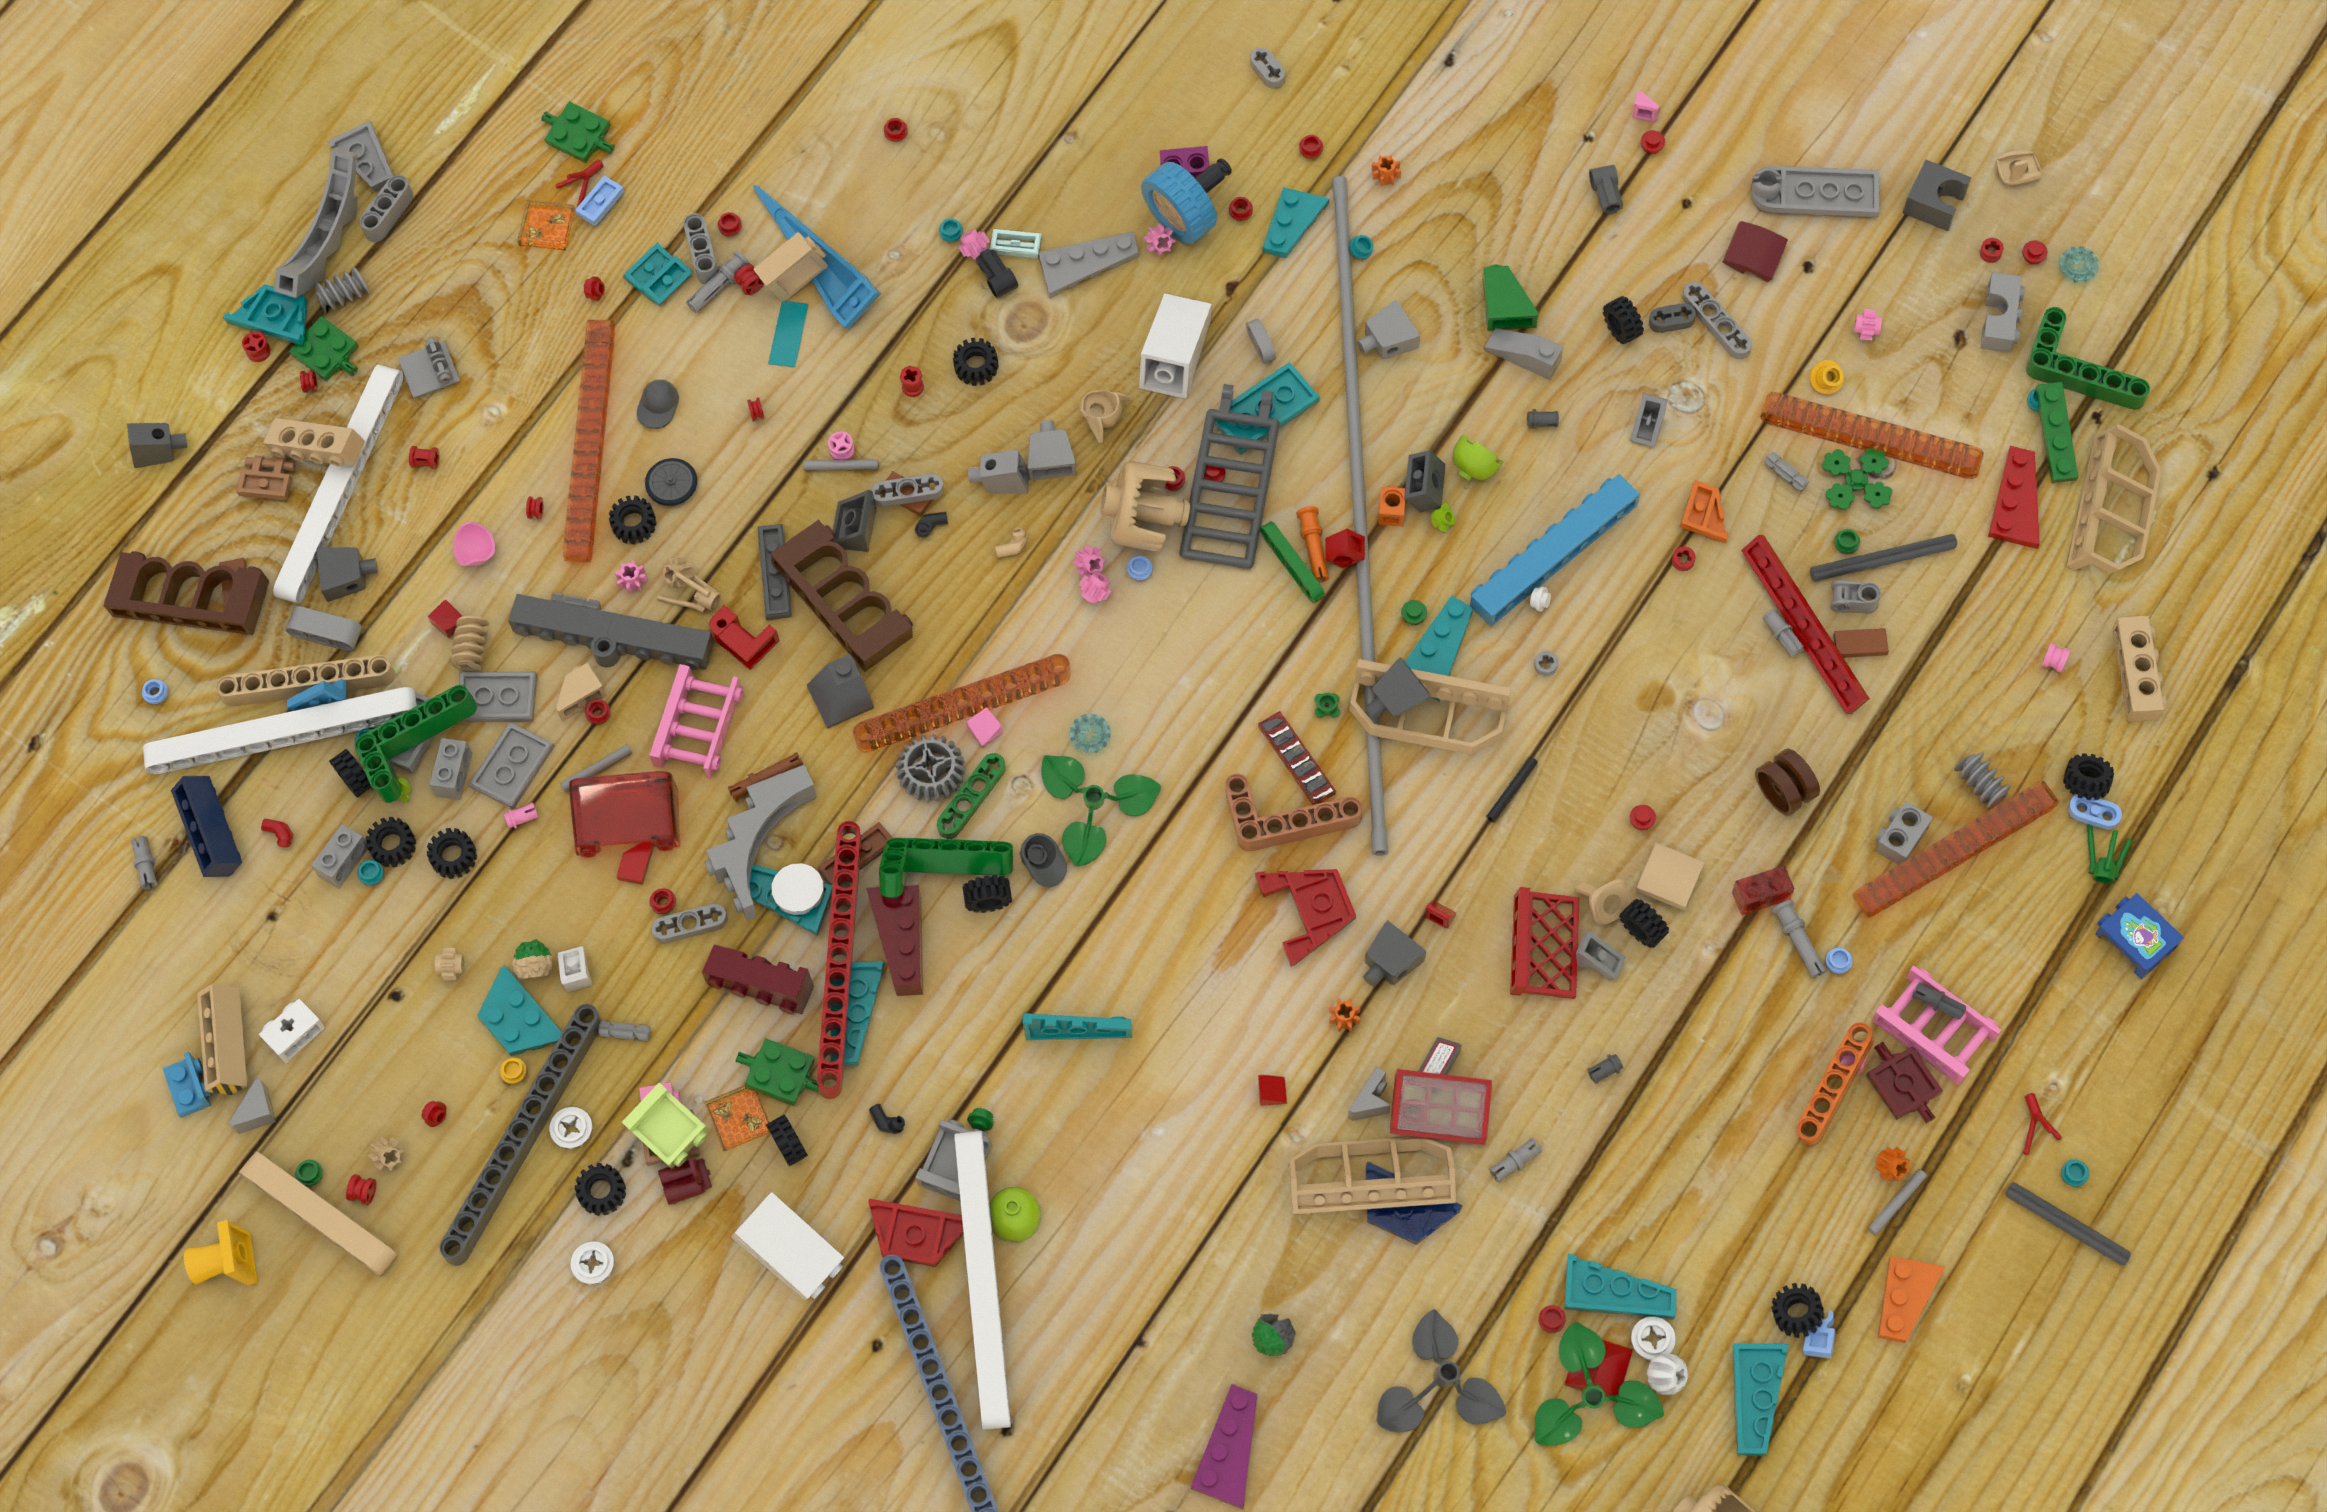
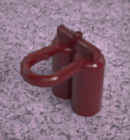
M689 1156L688 1160L679 1167L675 1166L673 1169L667 1167L658 1170L669 1205L701 1195L706 1189L712 1187L709 1178L711 1174L707 1170L703 1158L695 1160L693 1156Z

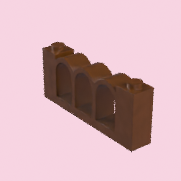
M817 520L770 553L771 562L775 569L865 672L913 638V623L906 614L901 615L897 609L891 612V604L883 594L870 591L869 579L866 573L860 568L848 566L847 553L842 546L835 543L834 538L836 536L830 526H824L820 520ZM823 557H834L841 562V566L813 587L801 574L803 570ZM845 582H856L863 587V591L835 612L822 599L826 594ZM874 606L884 611L885 616L858 637H855L844 624L845 621L866 607Z
M132 551L131 553L121 552L103 606L112 617L253 635L270 581L261 569L253 566L248 568L238 567L237 572H235L232 568L221 565L214 566L205 572L198 563L192 561H183L172 567L165 559L160 557H150L147 559L143 553ZM166 572L167 576L158 603L143 602L142 598L150 578L158 573ZM191 577H200L191 608L174 606L182 583ZM224 580L233 581L224 612L207 610L215 587Z

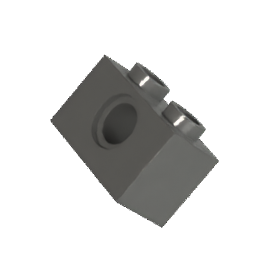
M1431 450L1411 454L1408 457L1404 499L1419 512L1441 508L1445 463Z

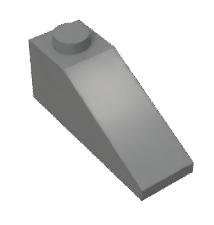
M1495 328L1484 350L1551 380L1561 363L1563 346L1541 336Z

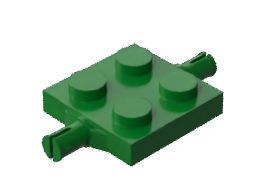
M570 101L558 117L548 112H544V115L541 117L542 121L552 125L551 130L544 139L546 144L584 163H587L591 155L598 149L609 154L614 151V144L604 141V136L611 126L609 120Z
M322 316L310 328L305 329L304 343L302 345L295 344L289 351L294 358L310 370H314L326 382L334 373L341 369L351 376L355 375L354 372L357 373L358 367L350 363L349 359L359 345Z
M765 1038L760 1051L754 1057L740 1051L736 1057L735 1062L750 1067V1073L745 1082V1088L792 1106H795L799 1095L805 1088L819 1093L817 1081L809 1078L810 1069L815 1058L812 1055Z

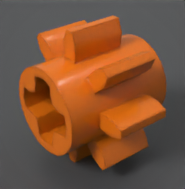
M1380 155L1378 163H1372V171H1374L1372 179H1378L1381 186L1384 184L1394 185L1395 178L1401 177V170H1399L1400 161L1395 162L1392 155L1384 157Z
M1351 998L1348 1002H1342L1341 999H1337V1006L1329 1007V1012L1333 1014L1329 1018V1023H1336L1338 1032L1347 1028L1351 1032L1354 1023L1360 1024L1361 1018L1356 1016L1360 1013V1006L1354 1007ZM1344 1012L1346 1015H1349V1017L1345 1018V1016L1340 1015V1013Z
M1887 1147L1886 1150L1881 1151L1876 1158L1875 1169L1881 1171L1879 1176L1887 1181L1891 1179L1899 1181V1179L1905 1177L1909 1171L1910 1162L1909 1159L1904 1157L1906 1152L1897 1147L1894 1150Z

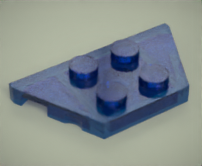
M1367 1162L1366 1180L1394 1178V1173ZM1459 1203L1367 1209V1222L1417 1245L1460 1213L1462 1205Z

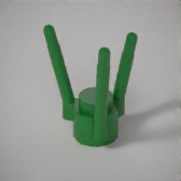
M2088 824L2089 873L2093 874V880L2111 884L2114 882V879H2118L2119 870L2132 840L2130 838L2127 839L2115 864L2113 854L2118 831L2114 830L2107 858L2101 857L2096 862L2092 825Z

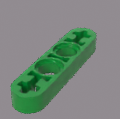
M1270 521L1260 527L1264 540L1310 602L1316 603L1324 598L1325 593L1321 585L1275 523Z
M997 753L986 755L937 820V829L943 838L952 839L959 835L1004 775L1006 766L1001 755ZM998 762L999 769L993 768L989 773V779L986 776L990 770L989 763L994 765ZM978 780L986 783L985 789L980 792L972 789V784ZM962 800H966L971 803V807L967 811H959L957 804ZM954 819V828L945 830L944 823L949 824Z

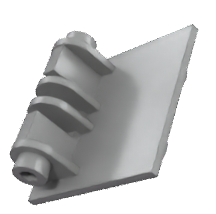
M434 337L428 338L424 349L398 358L413 398L460 382L445 341L439 343Z

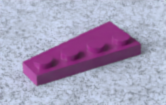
M1231 1384L1191 1485L1192 1490L1241 1509L1244 1506L1257 1403L1256 1393Z

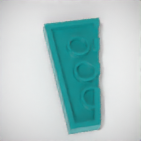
M1451 595L1405 660L1410 669L1449 676L1473 613V607ZM1432 697L1433 699L1440 702V699Z
M753 864L750 879L751 899L818 936L832 897L833 885L824 883V895L817 907H814L806 914L792 915L781 910L772 896V882L779 871Z
M884 961L852 962L844 1066H858L885 966ZM837 979L831 985L838 987L843 985L844 981ZM838 1004L831 1006V1011L834 1012L842 1009V1006ZM837 1029L831 1030V1037H836L840 1034V1031ZM831 1054V1062L836 1061L838 1056Z
M1023 1013V1028L1026 1040L1132 1038L1131 1019H1126L1122 1016L1099 1018Z
M1568 1253L1564 1309L1675 1319L1677 1289L1644 1278L1639 1279L1628 1275L1626 1272L1615 1271L1601 1266L1602 1264L1593 1261L1588 1262Z
M1733 1343L1732 1345L1737 1456H1766L1789 1344Z

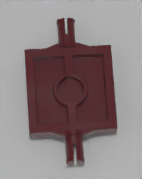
M1884 1042L1876 1045L1874 1049L1883 1061L1878 1067L1869 1071L1866 1076L1896 1120L1909 1112L1915 1111L1919 1112L1926 1124L1934 1120L1936 1117L1927 1104L1930 1100L1942 1094L1943 1090L1913 1046L1902 1053L1892 1055Z

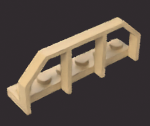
M2119 424L2095 435L2093 439L2067 567L2073 570L2080 569L2091 563L2109 573H2113L2143 559L2145 555L2162 470L2147 439ZM2117 436L2136 446L2149 473L2147 487L2112 469L2111 463L2117 446ZM2108 480L2144 498L2139 526L2102 508L2104 496L2108 490ZM2100 519L2136 537L2132 558L2116 564L2093 552L2095 540L2099 533L2098 525Z
M1358 659L1349 711L1369 735L1471 755L1501 740L1511 688L1411 669L1430 692L1431 697L1451 701L1444 736L1429 735L1403 730L1407 710L1400 714L1397 728L1377 725L1372 722L1356 702L1360 684L1374 686L1392 665ZM1456 702L1486 707L1492 710H1501L1498 729L1473 742L1450 739L1449 734Z
M1401 1137L1315 1143L1289 1159L1293 1214L1456 1203L1455 1166L1452 1150L1450 1147L1428 1138ZM1422 1151L1447 1162L1449 1174L1400 1178L1397 1152ZM1391 1153L1394 1178L1351 1181L1350 1155ZM1342 1156L1345 1182L1297 1185L1296 1171L1317 1158Z

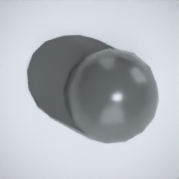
M654 380L643 389L637 408L638 421L643 426L657 429L665 427L671 422L679 401L677 389L672 383L666 380Z
M1042 833L1028 836L1020 848L1019 854L1022 863L1027 867L1031 876L1038 884L1044 887L1058 885L1065 877L1067 863L1056 842L1050 836Z

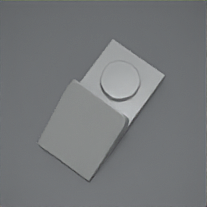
M1590 930L1585 931L1576 952L1577 966L1579 968L1592 967L1608 980H1617L1626 959L1624 955Z
M1376 1067L1349 1108V1119L1354 1121L1390 1112V1104L1377 1097L1382 1095L1388 1084L1385 1082L1386 1072Z

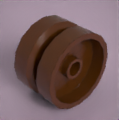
M1789 748L1775 755L1773 762H1765L1755 771L1756 781L1760 790L1771 805L1785 816L1792 815L1801 808L1802 802L1808 803L1820 794L1818 780L1810 766L1798 753Z

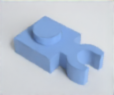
M1829 1310L1828 1317L1822 1320L1821 1327L1816 1325L1817 1331L1815 1333L1808 1330L1809 1336L1805 1337L1804 1355L1832 1358L1836 1334L1835 1329L1830 1328L1834 1323L1833 1311Z

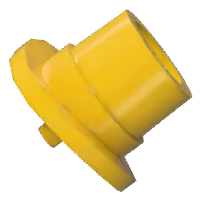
M1824 360L1818 362L1812 368L1809 380L1816 392L1830 395L1841 389L1844 383V374L1837 363L1831 360Z

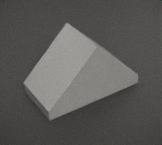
M1643 393L1630 441L1655 447L1665 416L1668 399Z
M258 1078L255 1079L228 1123L239 1134L276 1122L268 1088Z

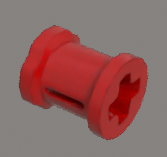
M907 366L901 371L902 390L909 397L919 396L924 390V384L921 380L922 373L919 368Z
M411 446L409 452L410 467L427 466L431 469H437L439 465L438 448L418 449L417 446Z

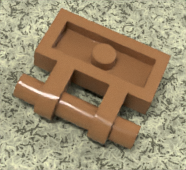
M257 455L254 458L246 457L245 467H252V469L241 470L236 490L237 494L245 497L287 501L292 477L290 474L284 473L286 471H295L296 463L294 461H287L286 458L273 460ZM264 469H274L273 472H263Z

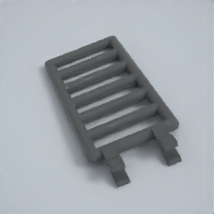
M1224 384L1219 410L1209 409L1206 413L1189 500V518L1186 526H1184L1179 555L1185 559L1250 569L1254 565L1280 422L1277 419L1269 418L1273 401L1272 391L1263 390L1259 416L1230 412L1234 385ZM1215 420L1269 428L1267 441L1213 433ZM1217 443L1265 451L1263 464L1208 456L1210 444ZM1206 466L1260 474L1258 488L1204 479ZM1205 489L1255 497L1254 511L1200 503L1201 491ZM1197 512L1252 521L1250 533L1243 534L1195 526ZM1198 536L1247 544L1245 558L1190 549L1192 537Z

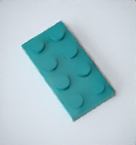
M1288 362L1232 400L1230 412L1259 416L1263 390L1272 391L1273 401L1269 418L1277 419L1280 422L1279 428H1281L1318 403L1320 396L1294 366ZM1215 420L1214 423L1224 435L1261 441L1268 437L1269 428ZM1233 446L1240 455L1248 450V448Z

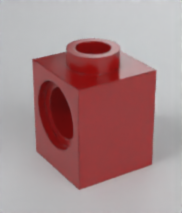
M1345 529L1325 538V561L1345 568L1365 559V536Z

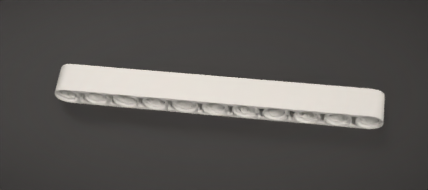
M383 365L375 366L347 428H353L362 437L365 444L354 467L329 465L273 588L275 597L297 604L303 601L318 569L317 549L327 548L401 388L403 382L402 371Z
M410 687L397 688L149 742L143 746L145 772L148 774H162L378 727L416 707L415 690Z
M982 1131L957 1133L954 1135L982 1428L983 1430L1011 1427L983 1135Z

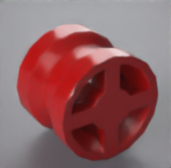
M752 264L741 267L734 276L735 282L742 285V291L746 295L755 294L764 286L763 281L753 270L755 266Z
M250 332L244 336L242 346L251 361L262 362L269 357L271 348L262 333Z
M352 1175L347 1185L346 1199L352 1202L359 1200L364 1205H370L376 1192V1180L372 1178L365 1180L360 1175Z

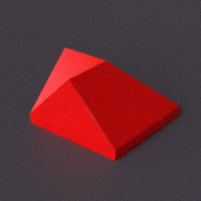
M1602 1340L1605 1345V1356L1602 1363L1595 1368L1587 1369L1592 1383L1599 1385L1604 1391L1605 1396H1619V1388L1624 1382L1633 1349ZM1581 1369L1577 1372L1568 1371L1564 1385L1582 1391L1583 1387L1587 1385L1583 1370Z

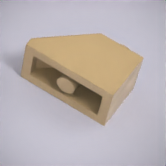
M588 663L574 667L569 674L565 675L556 705V710L562 722L584 710L592 700H601L607 696L602 684Z

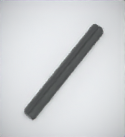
M2012 1182L2005 1193L2007 1197L2120 1265L2124 1266L2131 1257V1252L2019 1184Z

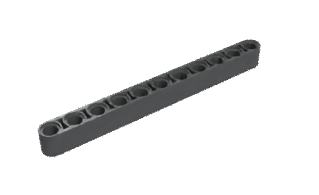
M582 1004L575 1010L442 1239L440 1252L449 1264L459 1266L469 1258L597 1036L599 1023L602 1019L593 1005ZM586 1016H594L591 1022L582 1023ZM581 1038L579 1044L575 1046L569 1045L572 1039ZM560 1061H568L564 1068H556ZM549 1083L555 1084L552 1090L548 1092L543 1091L545 1085ZM541 1106L539 1113L535 1115L530 1114V1110L533 1107ZM520 1130H528L527 1134L524 1137H516L517 1133ZM509 1152L515 1153L511 1160L503 1161L505 1154ZM501 1176L497 1184H489L492 1177ZM487 1199V1204L484 1207L476 1208L479 1200ZM466 1223H474L470 1231H462ZM460 1246L457 1254L449 1255V1250L452 1247Z

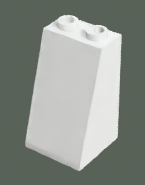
M1164 293L1141 352L1140 389L1187 399L1210 325L1212 304Z
M772 1192L731 1236L735 1242L804 1300H807L810 1296L815 1299L825 1288L822 1282L828 1275L833 1279L843 1268L840 1262L844 1257Z

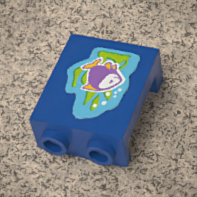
M2136 893L2130 899L2127 896L2123 898L2115 907L2117 911L2113 915L2107 913L2099 920L2097 925L2100 927L2095 935L2099 938L2104 935L2137 967L2134 973L2142 980L2180 945L2184 937Z

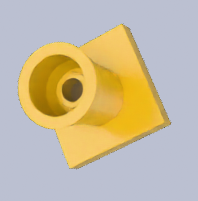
M229 1220L217 1223L220 1243L187 1248L184 1252L186 1272L190 1280L196 1285L222 1273L247 1286L258 1283L251 1232Z

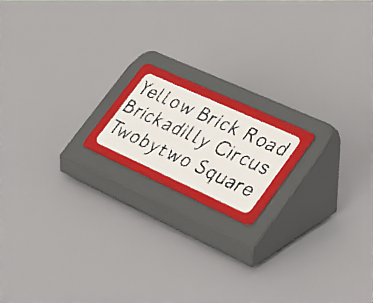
M1437 1037L1419 1071L1448 1075L1461 1051L1462 1045ZM1432 1088L1431 1093L1436 1095L1439 1089Z

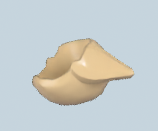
M1094 390L1084 395L1079 405L1080 413L1088 422L1098 443H1103L1104 429L1113 427L1119 421L1123 411L1121 402L1131 401L1132 396L1119 392H1110L1109 390Z

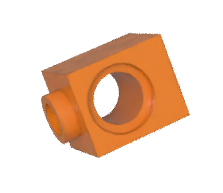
M1395 485L1381 487L1378 525L1403 527L1406 501L1404 499L1405 488ZM1390 502H1394V503H1397L1398 505H1397V506H1394V507H1391V506H1389V505H1387V504L1390 503Z

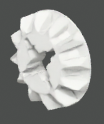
M567 1107L558 1111L552 1118L549 1127L553 1141L560 1147L571 1150L574 1147H582L583 1143L590 1139L593 1129L589 1115L577 1107ZM577 1122L575 1126L579 1133L571 1132L567 1135L568 1131L564 1125L572 1126L573 1123Z
M595 1241L579 1246L573 1253L570 1263L574 1276L580 1282L588 1285L602 1283L605 1278L610 1276L615 1266L611 1250L605 1244ZM595 1253L597 1262L603 1265L595 1266L591 1273L590 1267L584 1263L591 1262Z
M1643 1318L1632 1330L1631 1343L1635 1352L1645 1360H1652L1660 1354H1670L1675 1346V1332L1672 1326L1662 1318ZM1650 1328H1652L1655 1337L1662 1338L1657 1341L1655 1349L1651 1342L1642 1341L1649 1338Z

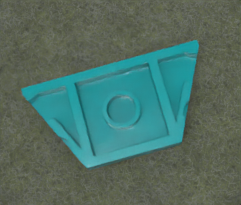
M264 284L252 296L247 297L241 302L242 307L232 315L227 312L223 316L226 323L302 345L304 343L308 301L303 295L294 298L275 292V287Z
M506 966L501 967L477 1015L510 1056L522 1054L527 1050H538L544 1048V1045L556 1043L562 1034L560 1029Z

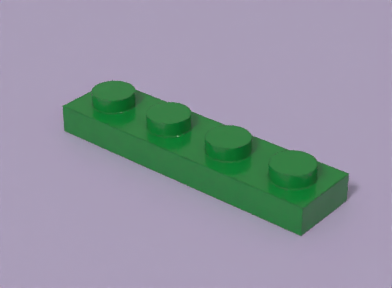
M2062 382L2038 384L2035 389L2051 483L2075 481L2078 479V471Z

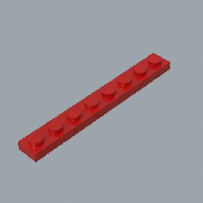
M1758 535L1741 550L1787 623L1792 626L1794 634L1802 643L1805 651L1845 713H1854L1870 698L1766 537Z

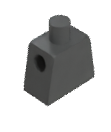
M167 423L127 424L129 447L134 468L172 462L174 460L173 449L188 448L186 433L171 435L169 424Z
M358 548L317 549L321 592L327 602L364 590L366 588L365 575L378 573L376 558L363 560Z
M1400 657L1373 686L1372 690L1378 697L1369 703L1367 708L1375 718L1387 709L1395 717L1431 697V694L1402 657Z
M1387 920L1366 952L1365 963L1370 969L1363 978L1373 987L1382 978L1395 985L1425 961L1426 950Z

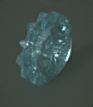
M2081 246L2068 248L2062 253L2059 260L2060 271L2065 274V279L2069 277L2075 283L2077 281L2086 282L2088 279L2094 278L2099 269V260L2095 253ZM2084 260L2082 268L2073 269L2075 263L2078 264Z
M1096 714L1082 715L1070 727V740L1076 749L1083 750L1085 753L1092 751L1097 753L1099 749L1106 747L1110 739L1111 731L1108 722ZM1091 726H1093L1094 734L1097 736H1092L1088 742L1084 733H1088Z

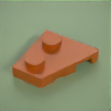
M1695 480L1692 484L1679 527L1725 544L1728 539V532H1725L1723 520L1725 517L1723 508L1720 506L1719 488Z

